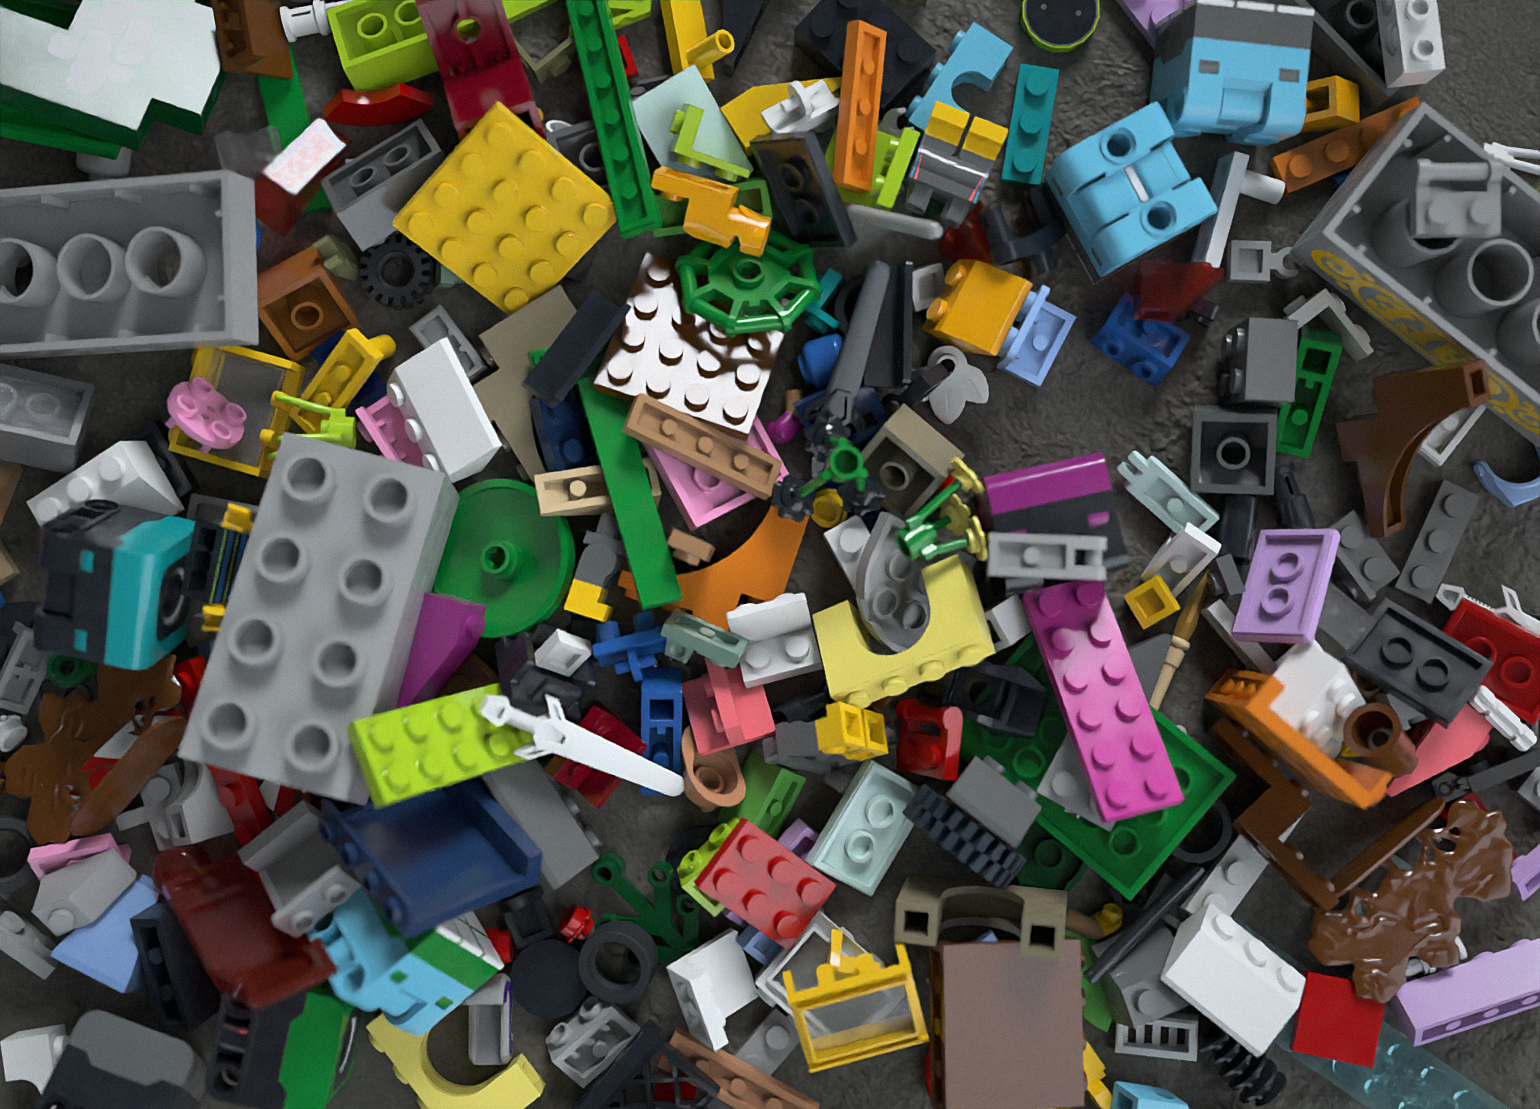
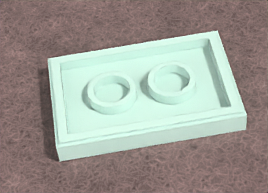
M695 64L690 65L632 101L639 131L660 167L666 166L721 183L730 182V180L713 175L715 166L701 162L699 169L677 162L678 153L669 150L674 135L668 132L672 116L676 109L682 111L685 103L704 109L692 150L745 168L751 172L754 171ZM738 175L737 180L741 179L743 176Z
M872 759L864 760L805 861L818 870L872 897L914 826V823L908 820L902 812L921 787Z

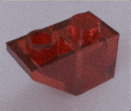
M1161 257L1143 261L1135 274L1132 319L1173 323L1215 289L1224 276V268L1212 267V264L1203 261L1191 262L1188 265L1174 264L1170 259Z

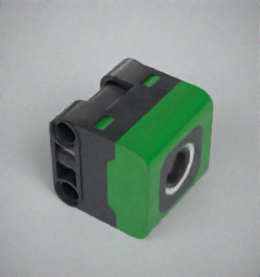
M279 955L265 957L249 973L241 975L233 981L222 995L218 1019L212 1035L211 1053L205 1077L207 1094L218 1102L256 1109H324L352 1074L365 1010L343 1000L336 994L321 964L304 960L291 961V958ZM268 968L273 972L262 971V969ZM240 986H243V988H242V993H241V996H240V994H239V988H240ZM222 1070H226L227 1078L232 1082H236L237 1085L228 1084L222 1076Z

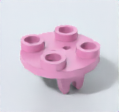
M194 377L190 382H182L174 386L170 391L167 405L171 417L165 425L172 429L177 424L189 437L202 444L199 451L204 455L211 448L229 449L240 441L244 432L243 423L247 418L244 409L236 403L229 402L222 394L215 391L208 380L202 377Z

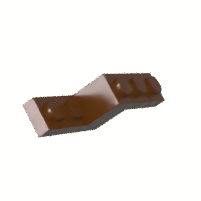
M1223 716L1212 726L1207 735L1264 791L1251 806L1231 823L1232 827L1319 915L1328 912L1340 901L1333 894L1335 891L1333 884L1321 873L1316 872L1313 874L1302 863L1305 860L1303 854L1290 842L1283 843L1279 839L1285 831L1313 806L1307 799L1309 793L1299 782L1294 779L1289 781L1278 770L1280 767L1279 763L1269 752L1264 749L1259 751L1248 740L1250 735L1241 724L1235 720L1229 722Z

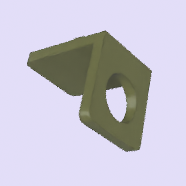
M572 35L538 63H535L514 38L522 63L539 84L543 83L551 75L556 77L564 73L570 67L571 60L578 55Z

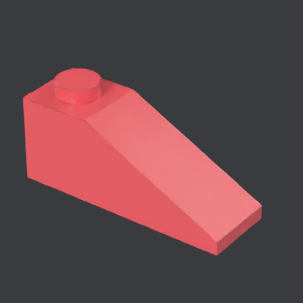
M1468 703L1464 705L1448 729H1445L1429 718L1420 721L1409 736L1416 749L1415 756L1419 760L1417 768L1412 774L1403 775L1399 779L1391 777L1385 784L1387 790L1384 795L1393 797L1479 752L1490 739L1489 732L1493 725L1484 718L1483 714L1479 713Z

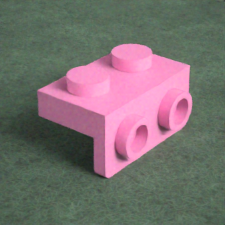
M388 395L368 408L361 406L355 410L360 418V421L356 423L359 431L369 443L375 441L382 452L379 456L424 468L422 463L423 454L417 442L413 443L409 439L404 426L405 418L399 407L396 408L392 405Z

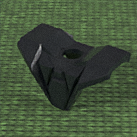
M982 660L975 665L962 666L949 671L940 679L922 682L916 699L921 704L941 708L945 705L957 707L961 710L963 717L978 721L992 736L1034 739L1049 689L1022 665H994ZM979 681L988 683L992 690L990 700L983 705L975 704L970 698L972 685Z

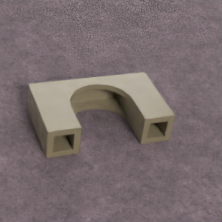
M908 874L896 901L894 941L936 946L940 932L946 928L960 925L988 926L1017 935L1021 939L1020 956L1062 961L1068 891L1008 885L1003 890L995 884L988 882Z

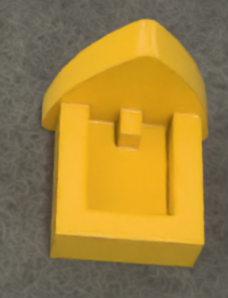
M831 928L826 964L832 966L835 979L842 980L860 975L856 961L857 958L841 955L843 931ZM874 962L876 970H879L881 963Z

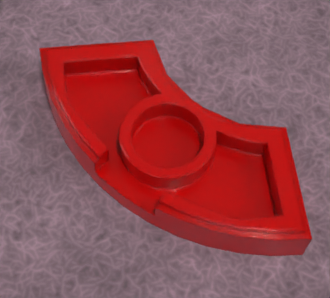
M401 82L384 90L369 92L343 88L323 107V119L352 126L396 124L418 117L433 108V94Z

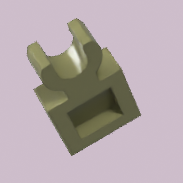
M332 234L330 236L326 235L312 244L314 249L319 250L323 254V264L332 274L352 281L360 277L359 269H363V266L347 239Z

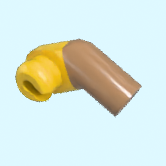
M1113 903L1105 904L1103 910L1091 916L1069 908L1066 915L1065 928L1090 939L1098 940L1119 929L1122 925L1123 911L1118 905Z

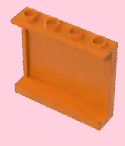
M1228 668L1203 697L1230 721L1235 720L1241 724L1252 740L1269 752L1311 790L1365 809L1368 805H1374L1384 796L1387 790L1385 784L1392 777L1388 772L1338 757L1332 761L1269 708L1286 687L1273 675Z

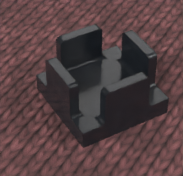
M538 622L528 633L521 632L516 639L503 635L495 644L502 697H507L511 707L538 717L549 713L545 694H548L559 700L565 720L576 724L581 719L579 702L596 684L591 655L568 677L536 666L534 653L557 629L567 633L570 632Z

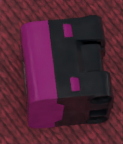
M1098 452L986 476L978 480L983 485L985 492L983 494L973 492L981 531H983L986 539L987 553L989 533L1106 537L1107 551H1102V567H1106V576L1129 568L1128 550L1121 533L1108 470L1102 453ZM1075 550L1074 566H1085L1084 550ZM989 576L991 587L996 597L1023 594L1039 590V588L1043 587L1044 578Z

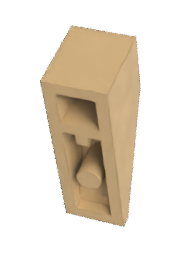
M650 457L642 458L655 505L658 508L661 490L657 470ZM600 465L534 475L541 516L602 515V512L614 515Z

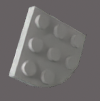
M881 511L865 545L856 572V600L861 618L870 634L884 647L896 653H901L919 641L930 621L931 607L921 569L958 554L972 571L977 559L957 549L938 554L927 561L922 556L909 561L901 553L894 536L895 532L906 527L905 522ZM938 539V542L934 543V546L943 544L945 542Z

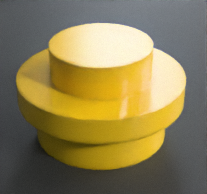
M827 488L816 493V498L813 502L814 513L811 517L822 527L834 528L843 523L848 516V512L843 510L842 499L837 494V490Z

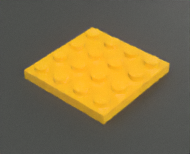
M497 101L393 218L392 225L510 316L552 290L617 219L612 198L607 192Z

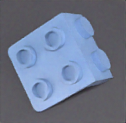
M1042 285L1036 293L1031 290L1029 291L1015 318L1019 322L1017 327L1011 326L997 353L1001 357L996 366L997 368L1037 389L1041 386L1076 319V316L1045 301L1050 291V288Z

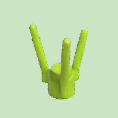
M280 393L275 394L274 398L279 402L330 417L329 420L321 421L320 433L296 435L350 449L356 448L357 421L355 417H346V408H330ZM279 435L276 438L278 443H281L283 435ZM277 452L268 453L267 458L275 460Z

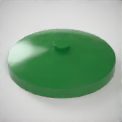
M510 479L481 481L458 493L460 499L431 593H446L487 606L484 615L485 628L480 637L500 639L504 635L513 638L519 636L521 632L528 633L538 622L544 623L564 599L572 580L575 564L573 535L565 516H541L535 487Z

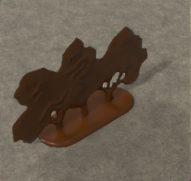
M168 653L153 666L145 669H126L99 663L97 668L99 696L94 701L88 702L81 692L69 693L65 698H61L58 694L43 693L38 722L42 725V730L45 733L44 743L32 746L23 745L6 761L4 766L6 793L12 794L19 799L28 797L31 799L26 829L39 847L44 846L47 842L52 844L65 843L70 835V831L75 836H84L96 832L112 822L183 741L188 727L186 719L172 717L151 726L155 711L170 710L176 707L181 700V685L173 674L176 662L175 655ZM150 697L156 699V705L153 709L149 706ZM140 700L144 703L146 716L140 719L143 723L141 727L134 718L135 704ZM132 721L134 731L129 733L138 736V739L115 766L106 761L105 767L111 770L92 791V787L88 782L93 768L88 771L79 770L125 724ZM102 764L101 766H95L94 768L96 770H98L99 768L101 769ZM73 789L81 795L77 800L70 796V791Z
M1442 796L1434 797L1413 808L1329 879L1335 887L1333 894L1336 897H1340L1347 892L1350 893L1348 907L1340 911L1329 910L1322 915L1314 914L1310 927L1312 937L1307 941L1306 946L1324 966L1352 963L1355 966L1352 979L1355 984L1356 995L1363 999L1372 998L1378 1003L1390 1001L1406 983V970L1410 956H1418L1422 961L1427 962L1431 968L1459 965V947L1455 943V937L1460 934L1462 919L1453 909L1454 901L1458 897H1465L1486 903L1506 898L1511 894L1512 874L1510 867L1513 862L1514 847L1503 835L1507 822L1502 817L1501 810L1484 812L1472 800L1458 799L1451 805L1448 811L1446 827L1427 829L1425 827L1444 809L1445 799ZM1455 826L1459 828L1461 833L1459 836L1450 834L1448 830ZM1415 837L1422 843L1421 858L1414 867L1408 870L1399 869L1390 857ZM1441 837L1455 842L1457 846L1451 852L1442 851L1435 847L1431 840L1434 839L1439 843L1442 840ZM1427 849L1435 853L1432 862L1427 859ZM1380 865H1383L1386 869V875L1382 878L1379 889L1376 892L1371 893L1357 886ZM1359 902L1366 911L1364 917L1359 916L1356 912V906Z

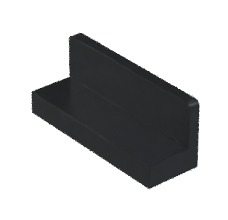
M904 261L898 267L889 266L890 276L861 387L901 389L911 383L913 262ZM866 265L863 268V281L870 265Z
M594 289L521 386L554 410L631 310L632 306L625 302L621 308H618Z

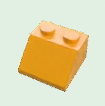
M958 259L947 271L944 279L946 284L939 298L935 299L929 306L926 313L927 320L922 329L945 344L959 348L962 352L996 356L1033 284L1026 279L979 260Z

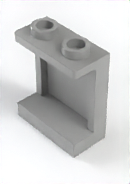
M304 800L238 851L243 864L259 873L277 911L271 917L274 926L296 938L313 928L317 921L336 906L344 903L353 892L361 887L360 880L351 869L347 870L343 866L339 854L330 843H325L321 838L318 830V821L321 819L322 812Z

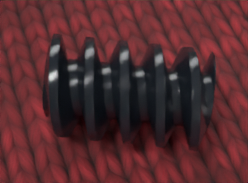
M1217 1024L1206 1032L1197 1049L1201 1053L1214 1050L1208 1058V1062L1212 1066L1223 1062L1218 1071L1220 1077L1227 1078L1234 1075L1229 1081L1228 1087L1232 1091L1243 1088L1238 1097L1242 1103L1254 1100L1257 1107L1269 1104L1280 1095L1287 1084L1286 1076L1277 1071V1065L1271 1059H1267L1266 1052L1256 1057Z

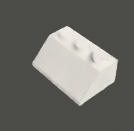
M444 338L437 341L394 369L387 382V394L392 405L396 408L399 407L405 418L404 426L406 433L413 443L417 442L423 454L422 463L424 468L445 473L451 483L481 472L501 447V443L448 339Z
M119 441L27 501L40 527L50 519L83 501L91 499L111 500L120 505L175 516L184 510L183 505L176 496L174 489L146 441Z
M1211 902L1179 925L1160 977L1164 983L1256 1057L1265 1052L1298 1008L1306 980L1295 968L1288 965L1260 940L1253 937L1229 915L1222 912Z

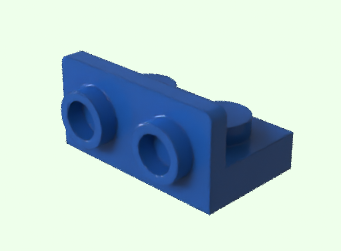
M1125 292L1114 306L1103 326L1092 338L1091 344L1104 355L1114 359L1133 372L1138 378L1155 386L1173 367L1188 342L1190 335Z

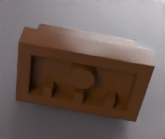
M211 0L223 71L280 80L293 78L289 46L281 20V3L279 1Z

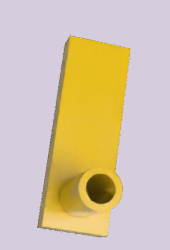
M660 0L673 75L695 64L705 83L714 80L712 63L729 54L734 49V39L731 34L726 30H719L707 37L701 0Z
M356 328L346 331L299 399L330 408H347L379 362L394 355L396 351L394 340L386 334L368 340ZM295 406L288 414L308 434L320 433L321 421L329 420L330 418L329 416Z

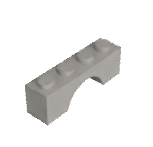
M154 697L149 698V705L156 700ZM142 700L137 701L141 712L145 709ZM179 701L175 708L181 714V718L187 720L186 712L181 701ZM181 742L180 745L177 747V748L179 749V751H180L182 742ZM183 758L185 765L183 786L177 797L164 808L173 847L200 842L233 832L235 829L227 808L219 798V790L211 771L206 767L205 763Z

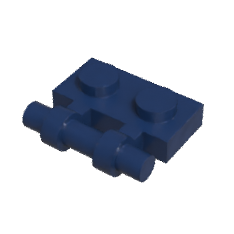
M578 391L575 392L578 407H573L569 392L554 410L537 397L528 401L548 473L590 467L587 455L591 454L595 466L599 465ZM577 421H583L588 441L583 442Z

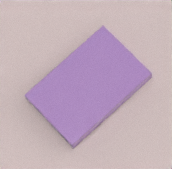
M1336 529L1260 530L1244 586L1246 591L1241 597L1231 632L1232 637L1236 641L1313 643L1341 537Z

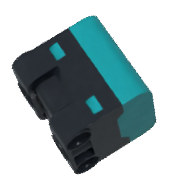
M91 499L83 501L43 523L40 532L38 562L39 565L47 568L45 602L35 609L33 647L42 652L59 653L126 669H145L153 666L189 636L192 598L180 595L195 522L120 505L111 500Z

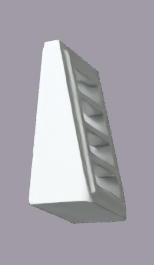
M1170 1013L1146 1024L1153 1025L1152 1043H1144L1145 1025L1136 1029V1042H1128V1027L1116 1023L1115 1052L1197 1061L1199 1015ZM1161 1026L1169 1027L1168 1044L1160 1043ZM1177 1028L1185 1029V1044H1177Z

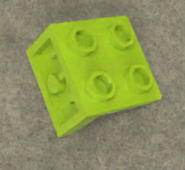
M837 125L825 154V160L832 175ZM905 127L901 138H897L877 130L871 192L856 193L836 186L842 201L890 212L920 132Z

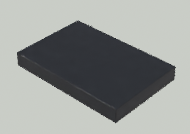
M814 130L762 134L749 141L790 239L801 245L808 244L811 248L850 247L858 241Z
M1386 597L1342 654L1339 661L1445 729H1448L1494 664Z

